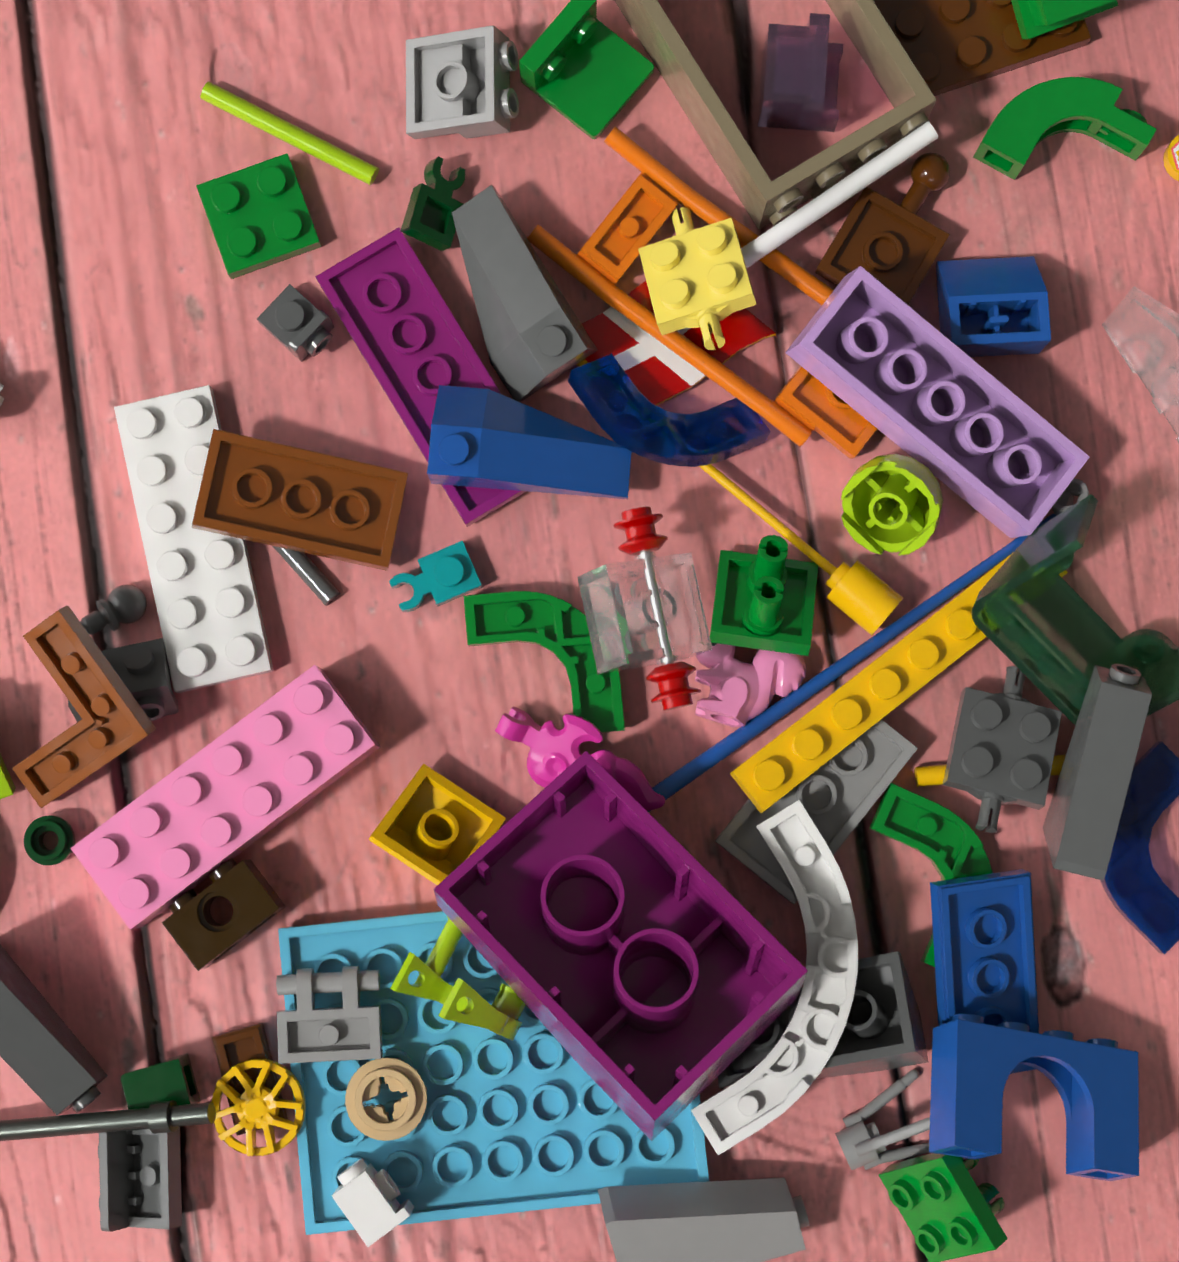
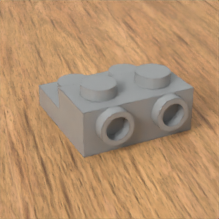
M494 25L406 40V134L414 139L459 133L468 139L509 133L510 118H516L519 113L517 94L513 88H510V71H515L518 68V52L515 44L509 41V38Z

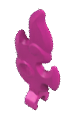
M513 706L509 714L504 713L495 731L508 740L522 742L530 747L527 757L528 773L538 785L544 788L582 755L579 748L581 743L585 741L600 743L603 741L601 731L583 717L565 714L563 716L565 726L560 730L556 728L552 720L545 722L541 727L534 722L528 713ZM605 749L591 754L646 811L658 809L665 804V798L652 789L642 771L634 763L627 759L616 757L611 751Z

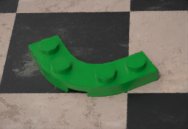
M511 591L463 596L467 644L469 647L521 642L537 644L554 653L566 668L571 685L573 714L593 723L601 733L625 731L621 683L615 655L602 631L585 614L562 599L539 592Z
M893 783L889 784L869 829L909 846L928 858L941 876V881L993 873L981 840L959 816L931 800ZM932 933L921 961L935 967Z

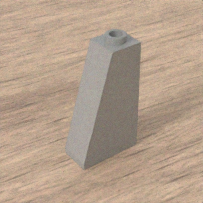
M785 1178L609 1186L598 1189L605 1225L617 1262H764L806 1250L801 1228L810 1226L801 1195L791 1197Z

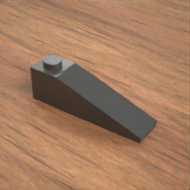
M490 185L452 212L490 363L512 398L522 402L598 351V349L493 185Z
M899 951L858 959L854 999L846 1026L835 1051L817 1078L877 1072L929 1062L920 1011ZM802 988L797 999L718 1076L720 1089H725L753 1070L779 1042L797 1008Z

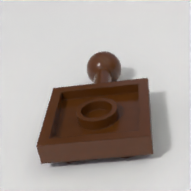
M925 153L919 156L911 168L913 184L900 205L868 187L864 188L819 263L815 273L838 285L844 276L861 266L909 305L950 235L917 216L929 193L941 189L947 183L950 176V167L946 159L937 153Z

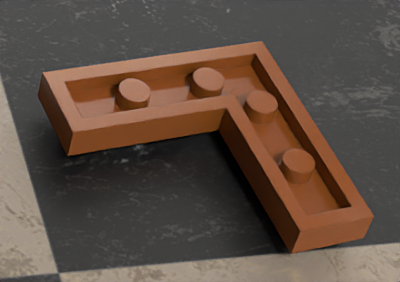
M68 605L59 609L23 635L24 639L82 718L12 768L40 808L49 804L156 730V727Z

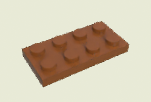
M213 429L192 528L387 571L408 473Z

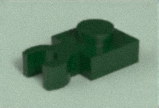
M438 156L425 167L424 179L427 185L421 183L413 188L400 232L440 251H444L451 247L456 231L452 212L463 205V203L453 199L452 194L453 191L463 185L466 174L465 169L459 167L451 172L449 181H447L441 174V166L444 159Z

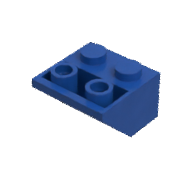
M1034 256L936 262L940 332L969 357L1039 354L1051 341L1048 291Z

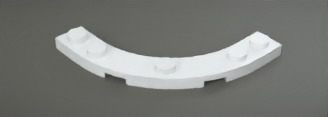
M800 800L756 827L784 870L800 905L806 934V969L808 972L790 1024L770 1053L753 1070L735 1083L691 1109L717 1155H720L765 1127L783 1114L807 1091L835 1051L846 1026L854 999L858 973V939L850 894L838 863Z

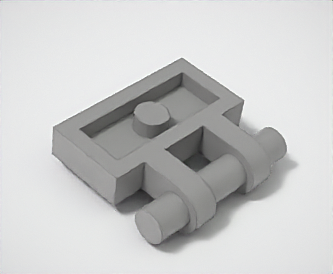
M343 966L342 972L314 973L313 968L297 969L296 974L277 975V994L297 996L296 1010H279L277 1012L278 1064L381 1059L383 1057L381 1005L360 1006L361 991L380 990L379 970L360 971L359 966ZM342 992L343 1007L315 1009L316 993Z

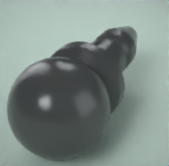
M118 586L112 590L107 600L100 599L96 601L99 611L86 615L80 622L89 635L99 632L106 625L112 631L119 629L120 623H134L144 615L147 607L145 595L135 586Z

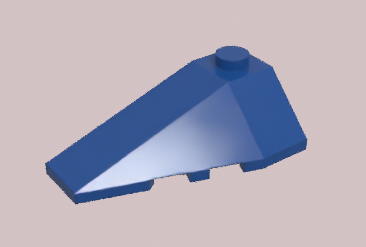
M439 385L431 424L427 475L431 484L628 499L632 449L490 389Z

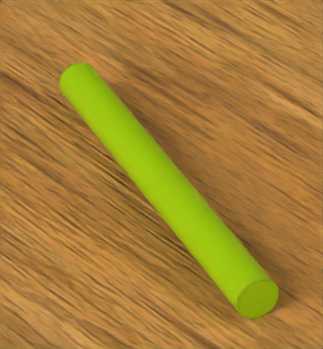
M209 81L204 85L200 95L202 100L369 185L374 183L379 172L378 167Z

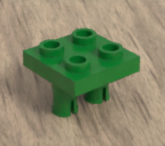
M768 535L760 540L757 555L721 550L709 642L808 656L812 639L818 565L813 562L787 559L788 544L786 540L776 535Z
M931 1153L891 1164L879 1174L888 1191L890 1200L900 1211L914 1235L917 1246L925 1254L929 1262H941L993 1251L1008 1239L994 1216L1004 1209L1005 1203L1003 1198H997L991 1204L989 1203L1000 1192L990 1183H981L977 1186L969 1173V1170L978 1164L979 1159H964L962 1157Z

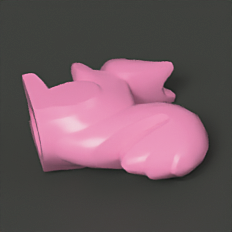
M708 639L697 648L696 658L702 665L710 669L697 670L695 681L711 687L708 698H701L697 702L695 714L731 727L745 726L748 720L755 718L767 709L774 694L787 697L792 690L799 689L802 680L806 677V664L802 655L759 649L752 663L749 664L734 658L736 646L710 643Z

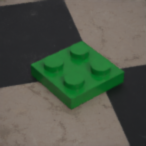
M288 153L196 185L225 268L231 279L322 247Z

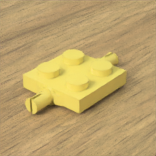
M682 207L680 210L683 223L677 209L671 213L675 236L638 248L656 322L661 334L665 335L684 328H701L704 347L708 350H716L712 333L718 348L725 344V338L719 321L725 319L733 312L757 305L732 217L695 229L691 211L688 208Z

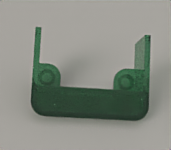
M1092 494L1035 529L1031 535H1028L980 590L972 608V619L975 625L1075 726L1095 665L1110 669L1112 664H1121L1138 670L1142 674L1141 676L1145 677L1152 692L1147 716L1179 700V648L1166 635L1152 629L1136 630L1121 639L1059 575L1071 566L1076 551L1084 545L1098 500Z

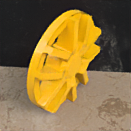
M251 1059L233 1066L218 1080L211 1101L216 1109L214 1126L219 1134L218 1137L234 1150L247 1156L269 1155L287 1146L299 1133L306 1112L305 1096L298 1079L285 1066L268 1059ZM262 1068L255 1084L244 1070ZM270 1070L281 1075L273 1090L264 1086ZM234 1076L237 1077L245 1089V1092L241 1095L228 1084ZM286 1083L292 1088L296 1101L278 1098ZM224 1093L235 1105L221 1110V1098ZM280 1108L296 1109L294 1122L278 1117ZM231 1113H237L240 1120L239 1124L227 1130L222 1117ZM273 1125L289 1130L277 1143ZM245 1128L246 1144L235 1139L232 1134ZM256 1129H263L266 1147H256Z

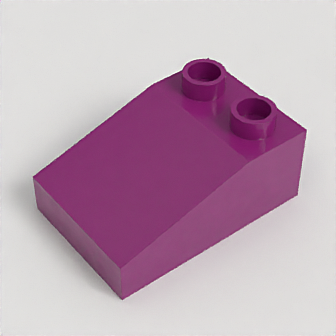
M587 751L433 889L437 904L573 1059L651 1141L797 999L808 972Z

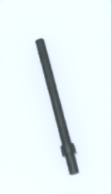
M172 1100L152 1102L149 1108L0 1120V1141L150 1129L154 1134L176 1132L179 1126L213 1124L216 1118V1109L212 1102L177 1105Z

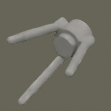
M911 1070L861 1110L843 1118L846 1129L835 1134L851 1170L864 1166L865 1170H868L882 1163L931 1153L929 1152V1142L887 1150L885 1147L930 1130V1117L881 1136L875 1122L864 1125V1121L919 1077L917 1070Z

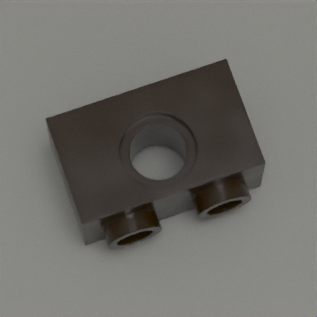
M231 858L209 875L213 883L197 895L194 889H191L169 905V909L173 914L165 919L162 924L197 971L209 967L286 907L251 859L242 860L237 864ZM218 896L227 898L233 906V916L226 925L217 923L210 913L211 904Z

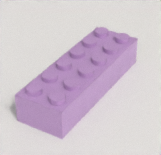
M861 266L844 276L785 352L907 454L928 467L935 477L1010 538L1031 535L1090 458V456Z

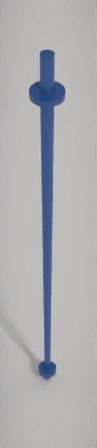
M1051 514L1042 520L1031 535L1018 537L811 678L801 685L798 690L792 691L787 697L782 698L763 713L747 722L745 726H741L659 782L652 789L662 795L665 800L670 798L1003 561L1036 534L1044 543L1051 539L1048 528L1058 521V516Z

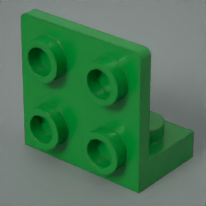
M571 0L519 60L521 83L591 139H597L654 72V64L597 19V0Z

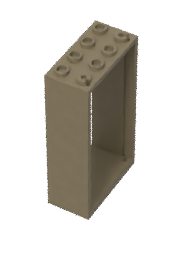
M614 0L758 230L769 223L775 226L797 211L796 207L811 198H816L927 121L930 122L928 117L937 100L874 1L825 0L894 109L771 181L657 0Z

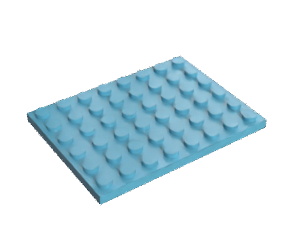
M443 911L278 929L282 975L296 974L297 969L313 968L314 973L342 972L343 966H359L360 971L379 970L380 990L361 991L360 1006L381 1005L382 1058H400L417 1069L427 1088L426 1111L417 1127L406 1136L396 1140H376L364 1135L353 1125L345 1105L346 1089L351 1077L362 1065L374 1059L290 1063L291 1072L298 1079L306 1101L304 1122L297 1134L306 1235L355 1230L332 1195L337 1187L341 1185L337 1176L361 1158L367 1165L371 1163L377 1173L384 1169L391 1176L400 1191V1195L396 1197L399 1204H402L407 1199L413 1204L414 1209L411 1215L399 1225L600 1204L598 1189L609 1186L709 1181L704 1132L691 1112V1109L701 1104L700 1094L651 1141L583 1070L527 1005H525L518 1019L522 1024L514 1040L511 1041L486 1028L439 1017L438 1015L443 1004L438 1001L399 993L390 989L409 952L415 954L426 963L448 921L447 915ZM463 934L441 978L454 986L458 978L464 980L492 1005L500 990L501 983L509 985ZM415 970L409 974V984L416 982L419 976L418 971ZM342 992L315 994V1009L343 1007ZM284 995L285 1010H296L297 996ZM381 1077L380 1093L365 1102L366 1105L371 1103L383 1105L385 1111L389 1113L390 1120H393L394 1103L401 1099L402 1096L408 1094L407 1092L390 1091L388 1084H385L384 1077Z

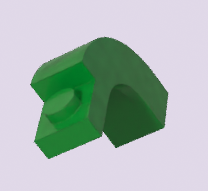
M1058 78L1037 84L1013 98L996 116L973 158L1015 180L1026 164L1034 147L1042 140L1058 133L1076 132L1088 135L1136 161L1150 143L1157 129L1147 124V120L1140 113L1131 109L1121 110L1114 106L1123 90L1122 88L1092 78Z

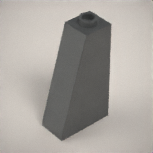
M1112 664L1110 669L1097 665L1094 667L1043 825L1054 869L1104 881L1152 697V692L1145 677H1142V674L1132 667L1121 664Z
M0 944V1056L56 1115L71 1107L76 1113H79L101 1094L96 1086L108 1075Z

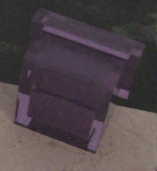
M810 13L807 26L769 24L762 55L758 127L835 131L839 120L837 94L839 64L843 54V44L828 43L830 14Z

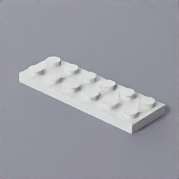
M207 385L114 407L174 692L182 693L273 672L272 659L246 540L192 528L213 429L222 431L212 387Z

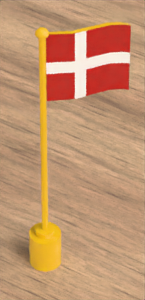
M644 281L628 293V295L654 313L647 282ZM613 307L582 323L598 351L578 363L577 366L827 572L830 578L825 584L832 591L826 598L870 635H873L902 601L903 597L859 560L852 567L843 561L836 568L647 411L691 389L707 376ZM746 308L733 312L725 319L719 321L725 338V344L718 348L712 333L716 350H708L704 347L701 328L678 330V332L722 364L739 351L763 339L776 336L772 329Z

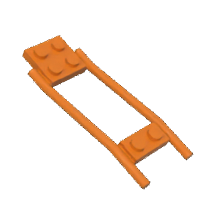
M615 126L604 140V143L637 168L641 174H639L577 255L539 224L528 236V241L599 298L762 416L799 447L806 442L814 430L848 458H855L877 428L801 365L773 401L680 332L674 331L662 335L657 325L655 314L615 286L638 257V248L644 247L649 243L679 203L709 225L732 217L691 188ZM732 217L741 248L759 237ZM777 249L759 260L820 305H823L834 291Z

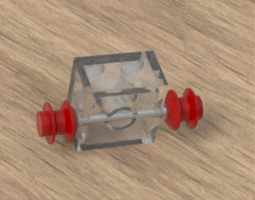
M649 506L630 509L622 512V521L615 523L613 526L615 529L625 531L627 538L618 549L626 554L635 556V560L605 564L577 577L598 674L664 664L654 668L646 677L647 681L658 683L660 692L651 699V703L662 702L663 710L689 706L693 704L691 695L701 692V689L689 687L688 676L696 670V667L686 662L676 661L712 650L692 553L656 557L654 551L659 550L668 540L667 536L656 534L654 525L663 518V514H652L651 507Z

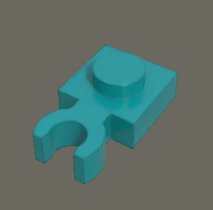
M463 540L418 559L423 573L416 576L409 573H400L389 581L393 589L404 584L411 585L414 589L413 597L399 604L402 612L416 610L423 603L424 597L430 594L433 595L436 605L440 606L483 588Z

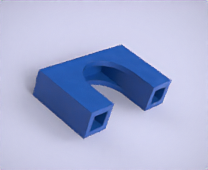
M974 1014L954 1015L953 1021L933 1028L929 1152L974 1160L1002 1154L1004 1087L1012 1070L1018 1064H1024L1043 1073L1054 1084L1063 1101L1066 1113L1067 1175L1105 1181L1139 1176V1071L1137 1051L1118 1048V1042L1111 1039L1096 1038L1089 1039L1087 1042L1074 1040V1034L1067 1031L1050 1030L1043 1032V1034L1029 1032V1025L1024 1023L1004 1022L998 1024V1026L984 1024V1017Z

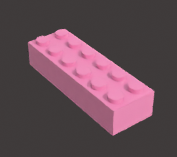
M313 665L70 849L130 930L140 928L169 908V905L180 896L206 880L219 866L231 858H235L381 746L323 669Z

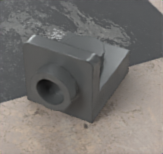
M291 284L257 318L259 324L301 362L309 354L313 357L318 355L328 345L332 338L330 331L334 328L330 317L323 310L319 311Z

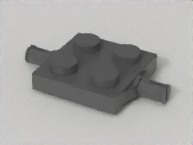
M1009 666L1006 669L1003 693L992 694L965 687L962 690L943 780L944 786L967 791L975 798L981 800L975 828L980 831L986 828L985 832L989 833L997 832L1001 805L1018 804L1037 810L1045 806L1062 711L1035 705L1022 698L1028 671L1021 668L1017 672L1018 667Z

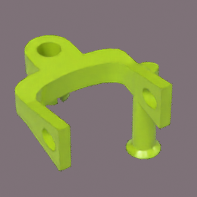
M448 918L426 963L415 954L409 952L390 989L395 992L438 1001L443 1004L438 1015L439 1017L486 1028L513 1041L522 1024L518 1019L526 1004L511 987L501 983L500 990L491 1005L464 980L458 978L454 986L441 978L463 935ZM412 971H418L419 976L416 982L409 984V974Z

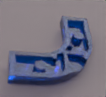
M613 354L572 369L568 378V383L592 417L617 444L655 462L688 467L714 464L765 443L771 432L760 416L737 398L702 412L692 414L668 412L652 404L636 388Z
M1162 741L1156 742L1134 764L1104 881H1100L1108 898L1120 914L1160 954H1166L1179 941V898L1164 884L1153 868L1149 842L1152 827L1162 812L1179 796V758Z

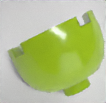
M899 454L876 456L860 466L843 489L841 500L843 499L842 507L844 513L841 517L844 527L854 541L870 552L882 555L884 551L892 553L900 552L898 556L908 555L924 546L939 524L943 503L939 482L928 467L912 457Z

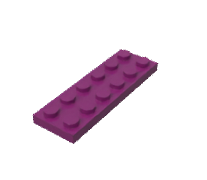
M398 227L315 277L428 462L431 424L439 385L490 389L499 394L501 393ZM442 485L466 527L526 492Z

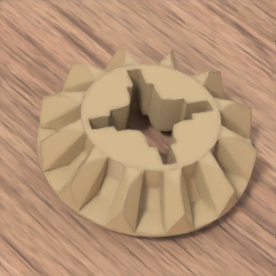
M381 1058L367 1062L354 1073L346 1089L345 1105L351 1122L361 1133L376 1140L390 1141L406 1136L417 1127L426 1111L427 1088L418 1070L400 1058ZM381 1077H384L385 1084H388L390 1091L407 1092L408 1094L402 1096L401 1099L394 1103L393 1120H390L389 1113L385 1111L383 1105H375L374 1103L366 1105L365 1102L380 1093Z

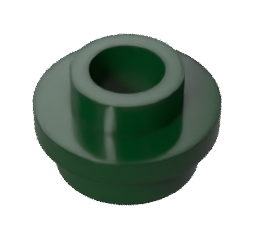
M42 816L37 818L28 826L24 835L26 853L33 861L41 865H56L65 861L72 853L70 848L75 845V834L71 825L58 816ZM49 831L55 832L58 836V845L53 850L47 849L43 844L44 835Z

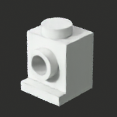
M362 1158L337 1176L341 1185L337 1187L332 1197L367 1247L407 1219L414 1209L409 1199L399 1204L396 1197L400 1195V1191L394 1180L384 1169L377 1173L372 1164L367 1165Z

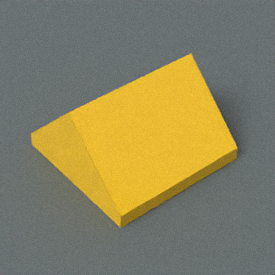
M423 763L371 834L369 840L434 884L439 885L501 828L506 817Z

